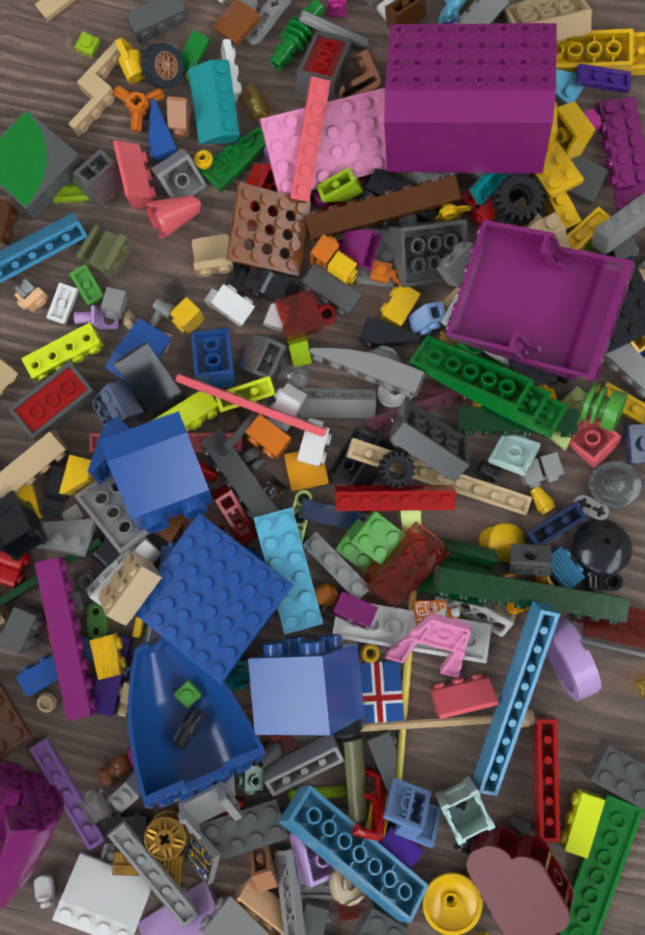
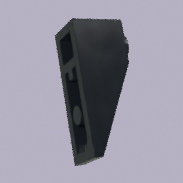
M367 316L359 342H362L361 345L367 348L418 344L421 336Z

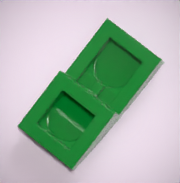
M195 30L189 36L181 54L184 61V73L189 68L202 63V56L210 44V38Z

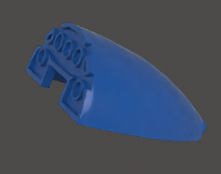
M162 636L157 639L158 642L150 645L149 642H145L135 649L128 693V733L134 769L144 806L148 809L154 808V804H158L159 808L169 806L177 798L180 801H184L221 781L225 783L230 780L233 773L236 772L239 775L251 768L252 761H255V763L259 762L266 754L259 737L255 735V730L229 687L225 683L219 684ZM190 679L202 692V696L187 709L173 694Z

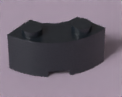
M251 267L243 288L250 292L249 295L254 298L260 299L262 297L285 308L286 306L294 307L301 286L292 279L276 275L265 268Z

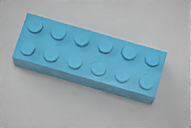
M293 508L254 517L265 563L294 584L278 606L284 635L323 624Z

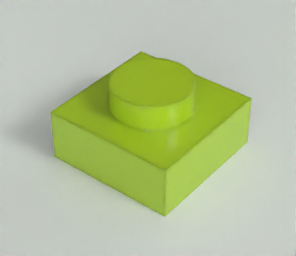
M82 31L75 45V50L94 58L101 42L99 38Z

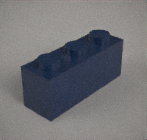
M577 501L572 502L523 533L530 545H545L587 519V516Z

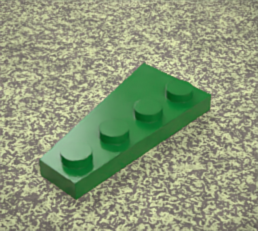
M260 126L241 137L236 144L228 145L224 148L223 152L216 156L215 154L212 155L213 162L208 169H201L196 166L199 173L222 193L264 151L266 145L262 128Z

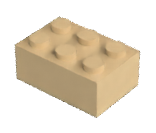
M134 550L125 557L120 569L114 572L111 581L100 591L98 597L107 617L125 626L133 618L162 578L150 559Z

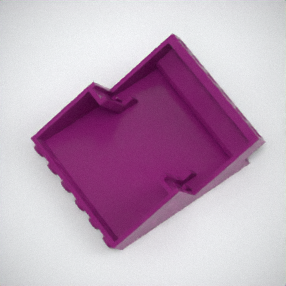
M483 220L482 226H479L477 230L476 244L471 248L470 263L466 265L464 270L465 278L463 284L461 283L458 289L459 297L457 303L455 302L452 307L453 315L451 321L447 323L446 336L452 341L576 381L577 378L597 384L635 268L634 261L561 247L555 233Z

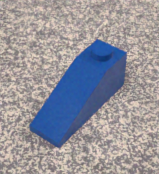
M154 98L151 99L148 138L151 147L148 150L152 159L156 158L159 164L177 152V148Z

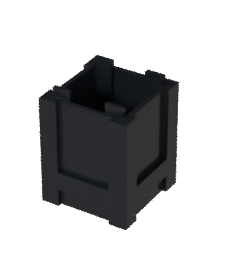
M12 490L0 499V551L11 556L13 560L20 561L24 554L40 544L45 545L49 538L32 503L26 502Z

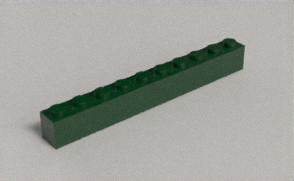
M438 565L435 567L432 589L438 591L440 596L450 597V594H456L459 599L469 600V597H474L477 602L488 603V600L495 601L496 605L507 606V603L514 604L515 608L526 609V606L531 607L532 601L552 605L561 616L566 612L570 613V617L582 619V615L588 616V620L598 622L602 618L606 619L607 623L618 625L619 621L627 623L630 604L629 598Z

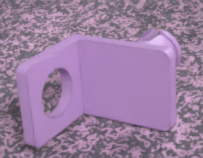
M91 305V312H74L75 324L92 323L97 330L119 329V319L116 318L111 325L105 324V316L102 310H99L95 305Z

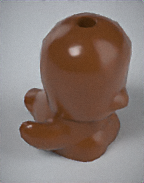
M119 754L112 760L110 765L104 762V768H98L99 778L106 785L113 787L116 784L117 778H122L131 769L129 756Z

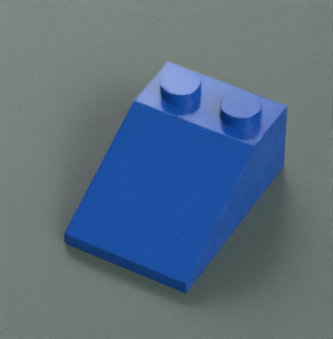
M138 318L112 354L105 368L124 379L113 363L146 341L160 360L172 337L143 319Z
M229 328L191 332L195 379L218 388L236 386Z
M116 416L108 420L101 430L87 471L99 485L112 474L99 440L130 429Z

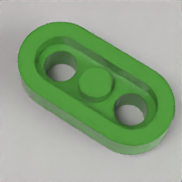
M96 602L91 603L87 608V633L91 639L107 635L109 631L108 617L102 606ZM95 608H98L100 611L98 615L94 613ZM96 627L100 629L99 634L94 632Z

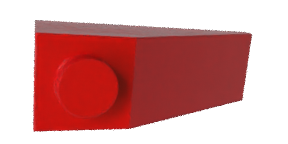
M227 484L211 492L213 501L240 544L245 545L258 537L257 532Z

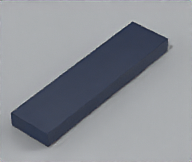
M303 499L298 518L350 529L357 519L364 523L370 515L357 511H336L333 505Z

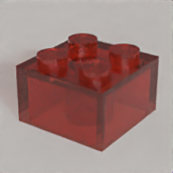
M312 289L275 300V309L286 342L323 331L324 326Z

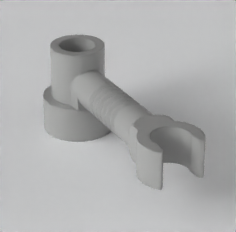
M157 298L153 304V309L156 311L149 324L155 327L161 316L170 319L172 317L170 312L176 306Z

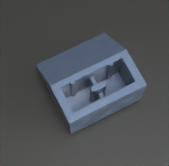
M124 379L108 383L90 401L103 426L115 416L127 425L144 412L134 392Z

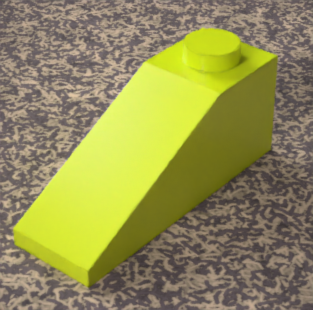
M270 376L226 390L253 401L276 394ZM215 397L220 413L239 407V405Z

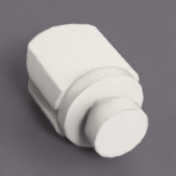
M42 874L34 881V894L36 902L42 901L40 908H46L53 905L50 899L55 897V885L51 874Z

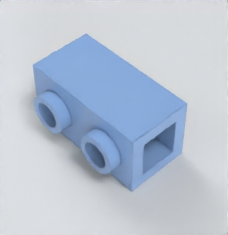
M442 301L425 304L408 316L412 333H420L421 336L432 333L431 330L441 327L440 324L445 315Z

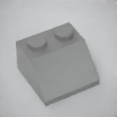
M182 148L151 168L170 198L195 195L207 187L191 157Z

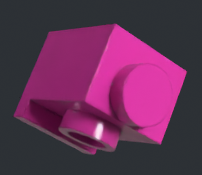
M328 0V17H346L347 0Z

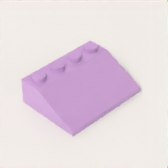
M202 880L185 891V894L199 909L200 915L183 928L168 908L163 905L139 921L141 935H204L199 931L201 928L200 923L206 915H211L218 899L210 886Z

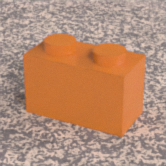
M323 234L310 252V264L313 266L316 263L327 271L328 264L339 251L338 241L332 236L327 237Z

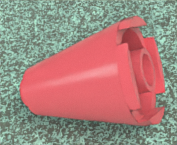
M193 195L146 203L150 207L147 209L151 224L154 229H159L160 233L158 236L161 239L167 238L199 214L201 208L199 199Z

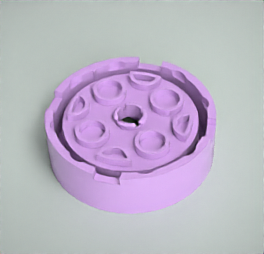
M560 617L546 656L565 691L574 701L578 702L599 692L602 688L601 680L591 653L584 648L580 641L582 637L567 618Z

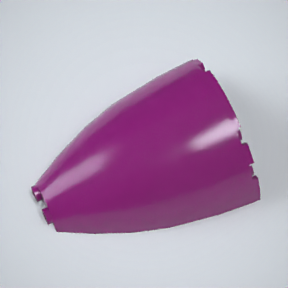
M0 761V779L22 789L19 806L5 805L2 812L7 836L0 852V911L15 897L31 876L51 841L64 810V798L54 784L49 785L44 781L45 777L36 771L29 773L22 770L21 765L6 761Z

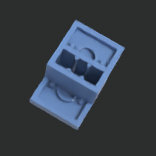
M395 777L391 781L383 818L397 823L394 834L433 848L435 846L441 807L429 803L430 791Z

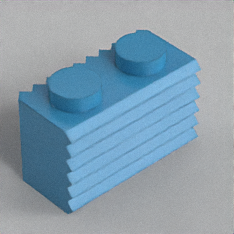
M556 546L551 550V577L558 586L573 588L585 578L582 574L584 570L577 562L574 563L570 559L571 553L561 546Z

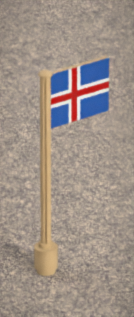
M400 662L361 663L360 665L365 721L360 732L491 724L494 715L404 721ZM527 709L521 728L534 725L535 718L532 709Z

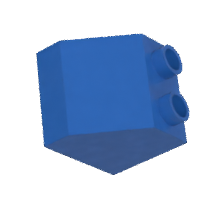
M179 411L99 440L130 518L139 530L146 529L147 533L161 531L170 525L168 519L184 514L185 518L188 519L195 518L198 513L204 514L208 510L207 504L214 502Z

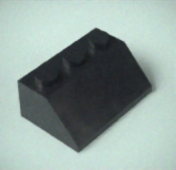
M356 426L327 475L345 486L372 485L379 470L375 466L346 457L351 439L355 438L391 451L394 447L382 437Z

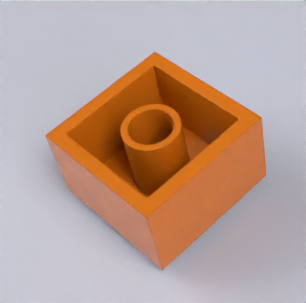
M261 414L257 416L245 432L248 436L247 440L256 447L260 445L264 448L262 450L263 453L271 459L274 457L279 459L292 442L291 437Z

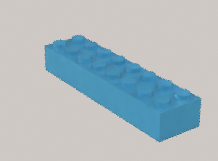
M312 786L299 787L278 822L398 922L411 923L429 885L377 841L352 835V828L356 823Z

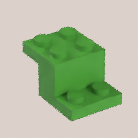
M373 511L364 523L357 519L334 547V550L365 572L374 560L382 565L406 534L380 513Z

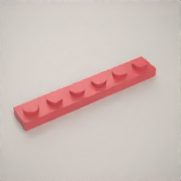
M310 77L290 192L291 199L310 201L330 80Z

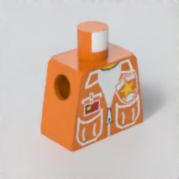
M445 600L411 601L416 626L431 613L452 619L460 617L458 606L447 608Z

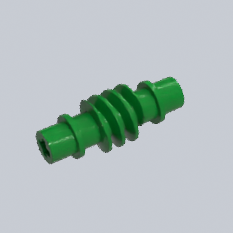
M311 0L308 6L300 11L302 13L305 10L321 18L325 8L319 1ZM292 16V20L288 22L283 32L279 34L280 45H275V52L269 59L271 66L280 72L287 63H292L295 52L297 50L303 52L305 50L303 45L308 46V39L312 40L313 38L311 33L313 27L300 22V17Z

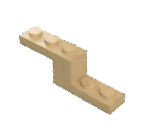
M115 42L77 81L81 91L91 99L68 123L73 133L78 137L88 130L89 125L101 116L102 111L107 106H110L116 97L113 94L112 87L103 81V79L108 77L110 71L116 65H119L118 58L121 54Z

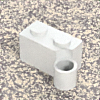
M223 284L219 291L211 289L203 301L239 327L243 325L255 307L252 305L253 301L251 299L238 295L237 290L229 284L228 286Z
M313 418L308 419V422L323 427L324 421ZM327 428L324 437L308 431L304 432L297 462L320 467V463H325L327 453L324 452L325 445L330 444L332 434H329L330 428Z

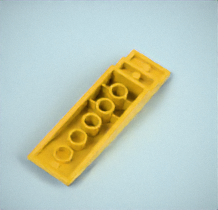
M634 29L591 30L590 33H586L582 37L566 38V40L556 44V69L576 73V67L579 64L629 71L631 75H645V32L634 33Z

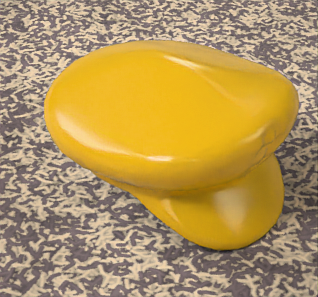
M499 523L481 532L479 544L483 547L496 549L497 554H500L499 561L510 562L511 544H526V539L523 531L518 526L511 523Z

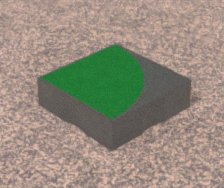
M26 109L0 135V188L8 193L20 207L35 219L53 201L57 193L73 180V172L84 161L77 152Z

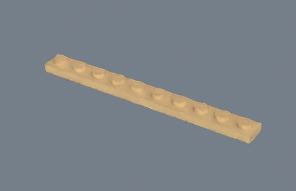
M352 438L346 457L377 467L380 465L378 462L380 459H383L382 456L384 454L387 455L388 452L394 451ZM410 457V459L414 460L413 465L416 466V469H414L415 476H412V479L430 485H453L458 494L527 516L532 497L463 474L453 482L449 478L445 479L437 470L428 468L423 461ZM398 461L393 462L390 465L389 471L401 475L403 473V465Z

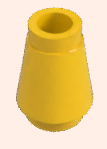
M540 486L530 491L537 510L542 515L556 508L554 505L555 501Z

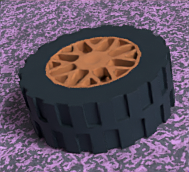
M158 43L150 45L144 50L140 65L145 80L151 86L163 89L175 87L174 85L180 83L179 81L182 80L184 73V61L177 48H174L171 44Z

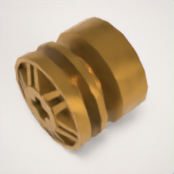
M177 807L160 809L153 816L145 831L144 844L146 849L154 858L159 860H171L177 857L183 851L188 840L189 831L185 824L182 825L178 819L180 811Z

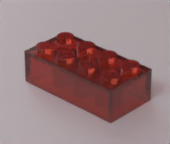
M417 521L405 532V537L382 565L377 562L364 575L366 587L394 608H397L435 569L436 565H439L449 555L445 543Z

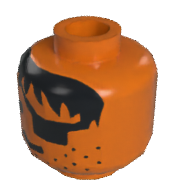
M324 583L314 587L320 611L335 607L339 597L334 585L331 586L330 583Z

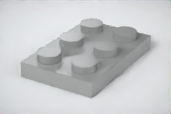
M369 229L381 235L375 260L392 264V269L395 270L396 266L390 248L389 230ZM358 266L356 285L394 287V282L389 279L388 284L370 281L371 271Z

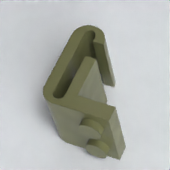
M93 224L87 235L88 237L85 238L75 258L108 277L116 279L133 245L127 236L121 233L117 236L107 230L104 232L99 226Z

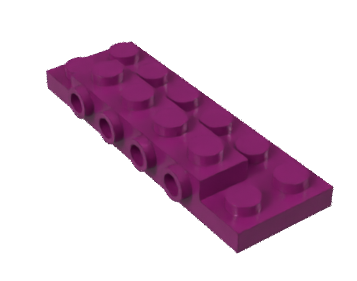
M635 96L599 101L597 104L598 114L601 117L602 123L599 127V132L603 136L602 148L606 153L605 164L606 168L609 169V186L612 187L616 211H620L645 193V145Z

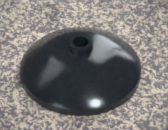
M594 519L581 525L575 533L573 551L580 564L589 571L601 575H610L621 571L629 563L632 556V543L626 531L618 524L605 519ZM603 540H607L609 544H605Z

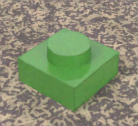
M188 679L173 695L188 709L202 696V692Z

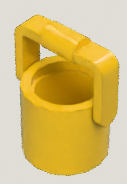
M122 37L115 40L121 54L118 62L127 82L133 84L144 80L145 77L142 74V67L140 65L142 61L140 50H133L131 44Z

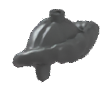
M611 460L599 464L589 475L588 489L590 494L596 501L607 507L615 509L627 507L642 495L644 489L643 478L632 464H627L623 460Z

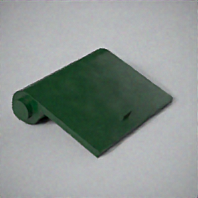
M427 534L424 544V555L414 591L484 608L485 603L477 602L474 597H469V600L457 598L456 594H450V597L438 595V591L432 589L435 567L438 565L492 574L494 565L498 566L500 554H497L496 549Z

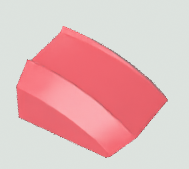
M590 415L587 422H579L578 433L571 438L569 446L589 465L595 468L617 448L621 442V435L616 431L610 432L601 429V420L599 418L594 425H590Z

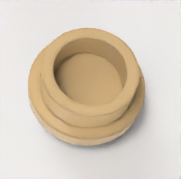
M50 692L41 694L37 699V707L42 712H51L57 706V698Z

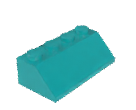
M209 60L189 68L188 74L199 145L236 143L240 132L229 60Z

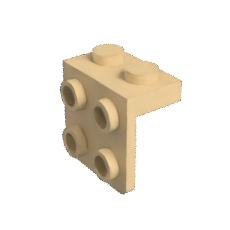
M227 234L192 240L195 261L193 264L197 277H208L211 274H226L233 271V262L226 260L229 236Z

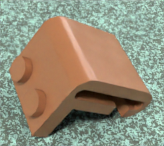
M368 49L352 58L359 77L338 88L333 100L343 98V92L363 81H367L368 85L350 96L372 91L380 85L381 79L374 65L375 59L373 54L368 52Z

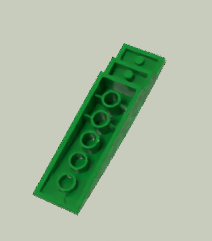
M428 335L409 361L410 365L454 391L549 438H552L568 408L567 404L550 398L551 392L534 386L533 379Z

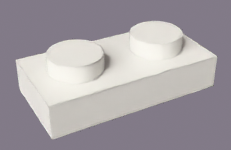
M59 283L46 318L66 325L79 290Z

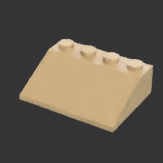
M525 0L510 4L503 10L506 23H557V42H562L570 37H582L586 33L591 32L592 9L585 0Z

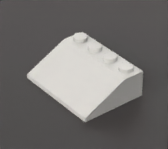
M80 852L52 920L92 935H134L151 888L141 876L112 875L111 863Z

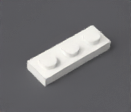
M223 39L221 46L222 60H229L234 99L237 102L238 96L241 94V83L237 81L238 65L234 63L235 48L231 46L230 39Z

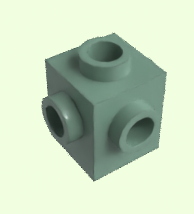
M253 763L251 768L239 775L236 774V789L244 791L243 794L253 795L255 791L263 790V769L259 768L256 763Z

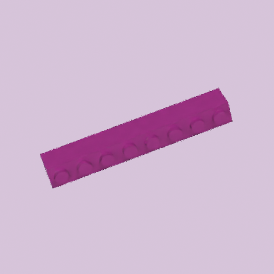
M64 557L35 562L66 719L71 721L91 716L96 712L97 701L92 696L93 681L88 676L89 662L84 657V640L80 638L79 630H81V624L75 614L77 604L75 599H72L71 591H73V585L71 580H68V562L64 560Z

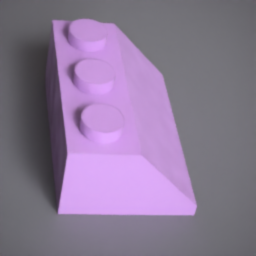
M288 830L300 884L313 887L329 880L335 868Z

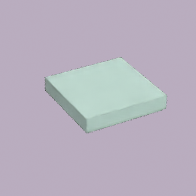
M514 433L513 436H501L488 459V463L525 476L541 443Z

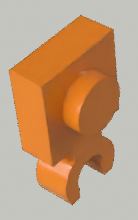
M374 260L370 281L388 284L389 279H391L394 283L400 284L399 279L396 277L398 274L397 270L392 269V264Z

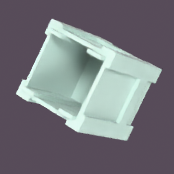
M470 776L462 779L463 782L443 792L440 790L435 793L458 845L465 843L466 839L482 831H489L495 828ZM466 801L464 808L456 807L458 803Z

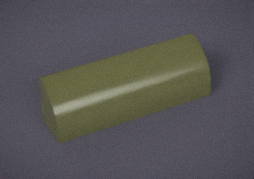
M355 736L350 739L343 738L349 818L354 823L362 822L368 816V803L364 799L367 789L362 736Z

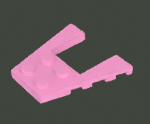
M431 613L385 652V659L404 663L416 643H422L451 651L440 666V673L459 678L465 648L471 631V624Z

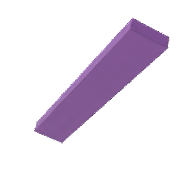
M48 736L31 746L29 750L50 785L54 784L64 798V810L88 851L104 842V831Z

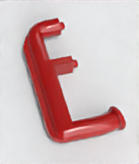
M367 768L365 775L375 779L374 794H364V799L372 801L371 830L363 828L357 823L352 828V835L380 841L384 838L385 819L383 818L385 811V784L379 771Z

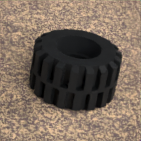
M513 173L500 182L492 198L493 213L498 214L496 217L498 221L502 219L504 224L509 223L510 225L520 227L523 224H529L531 220L533 221L541 210L545 199L543 198L544 190H540L542 185L541 183H536L537 179L535 177L531 179L529 177L530 174L526 173L523 176L522 173H517L515 176ZM512 193L522 195L527 202V206L522 208L514 206L510 202L508 195Z

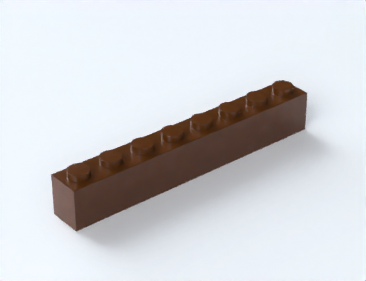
M443 175L439 177V180L433 182L431 179L420 182L421 185L415 187L413 185H406L402 187V190L396 192L388 190L378 197L370 195L360 202H357V200L348 201L342 207L333 205L328 207L327 211H312L309 213V216H305L312 242L318 241L323 234L327 237L344 234L347 231L359 230L440 208L446 204L459 203L461 196L456 175Z

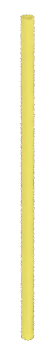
M410 590L408 610L413 611L411 601L417 600V591ZM412 651L403 666L402 699L404 721L407 720ZM398 729L395 778L402 780L406 729Z

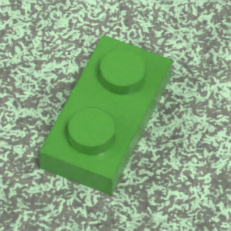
M86 264L69 273L89 307L103 300L104 294Z

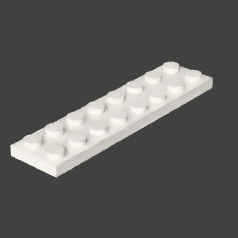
M372 604L378 607L368 630L335 617L332 634H342V639L392 647L416 627L414 612ZM454 618L455 620L471 624V631L463 660L487 663L492 624ZM418 642L412 649V651L446 657L451 652Z

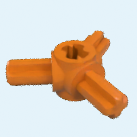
M121 86L115 87L113 92L114 96L125 102L126 107L129 108V114L132 115L131 131L135 133L142 131L143 117L146 116L150 109L151 99L155 98L156 102H159L165 98L160 88L146 95L143 92L130 93Z

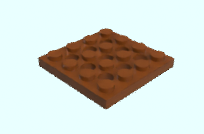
M239 182L226 260L299 277L307 232L305 216H309L311 201L291 199L290 195ZM251 202L257 203V212H253L250 209ZM269 206L275 208V217L269 215ZM287 211H290L293 214V221L287 220ZM248 221L254 222V231H250L247 228ZM266 225H269V226L272 227V229H273V234H272V236H269V235L266 234V232H265V227H266ZM284 230L290 232L291 237L289 240L284 239ZM245 240L251 241V250H247L244 247ZM264 244L270 247V253L268 255L264 254L262 251V246ZM281 249L287 251L288 256L286 259L280 256Z

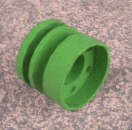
M594 383L584 399L580 421L587 422L591 415L590 425H594L597 419L600 418V428L614 432L627 402L628 393L614 390L609 397L607 396V386H604L599 393L600 384Z

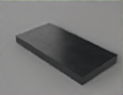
M147 341L113 363L153 419L186 400V397Z

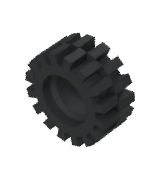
M399 451L388 452L387 455L384 454L382 456V460H379L378 463L380 465L377 466L379 470L378 476L381 477L380 480L385 482L386 485L399 488L408 485V482L413 480L412 476H415L414 469H416V466L413 465L414 460L410 459L411 456ZM396 461L403 465V473L398 477L392 476L389 471L390 465Z

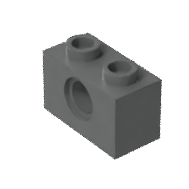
M511 544L510 574L551 575V545Z

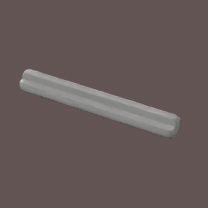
M305 10L300 15L299 21L322 32L352 38V45L365 50L368 46L369 40L361 35Z

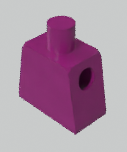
M369 229L347 231L343 240H337L339 251L341 254L344 253V256L347 255V258H350L353 262H356L357 266L368 271L372 270L381 235Z

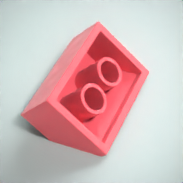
M113 141L127 200L133 210L149 207L146 203L154 201V198H157L154 186L151 187L150 180L153 179L150 168H146V163H148L146 151H142L139 144Z
M483 673L473 674L471 678L465 680L464 678H456L452 680L453 683L449 684L439 682L434 684V687L429 688L434 710L440 719L499 705L488 676L483 675Z

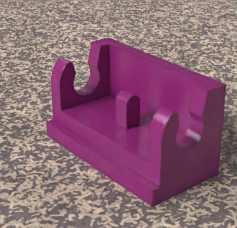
M341 592L332 615L368 630L371 627L378 607Z

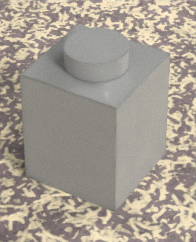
M110 287L106 288L101 305V310L105 317L112 320L123 318L128 301L126 291Z

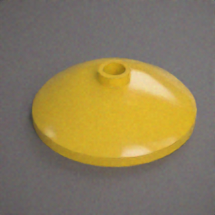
M449 872L437 876L428 884L429 887L422 899V907L425 918L432 928L445 935H461L476 925L482 913L483 902L479 890L473 885L469 877L460 873ZM453 896V899L447 900V897Z

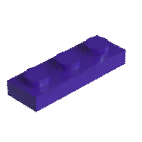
M579 64L576 67V85L627 93L631 88V72Z

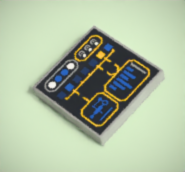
M202 832V839L200 840L194 834L189 833L184 857L209 885L214 882L220 853Z

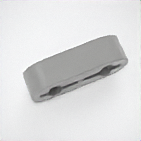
M579 495L572 500V502H578L584 499L583 503L589 506L581 508L585 515L592 519L604 520L609 515V508L606 505L600 504L599 501L589 496ZM601 507L603 515L597 516V512L592 510V508Z

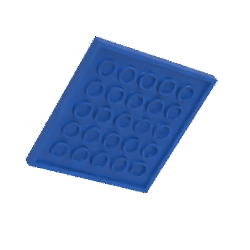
M198 513L159 567L158 572L162 578L135 615L219 684H223L294 584L203 514Z

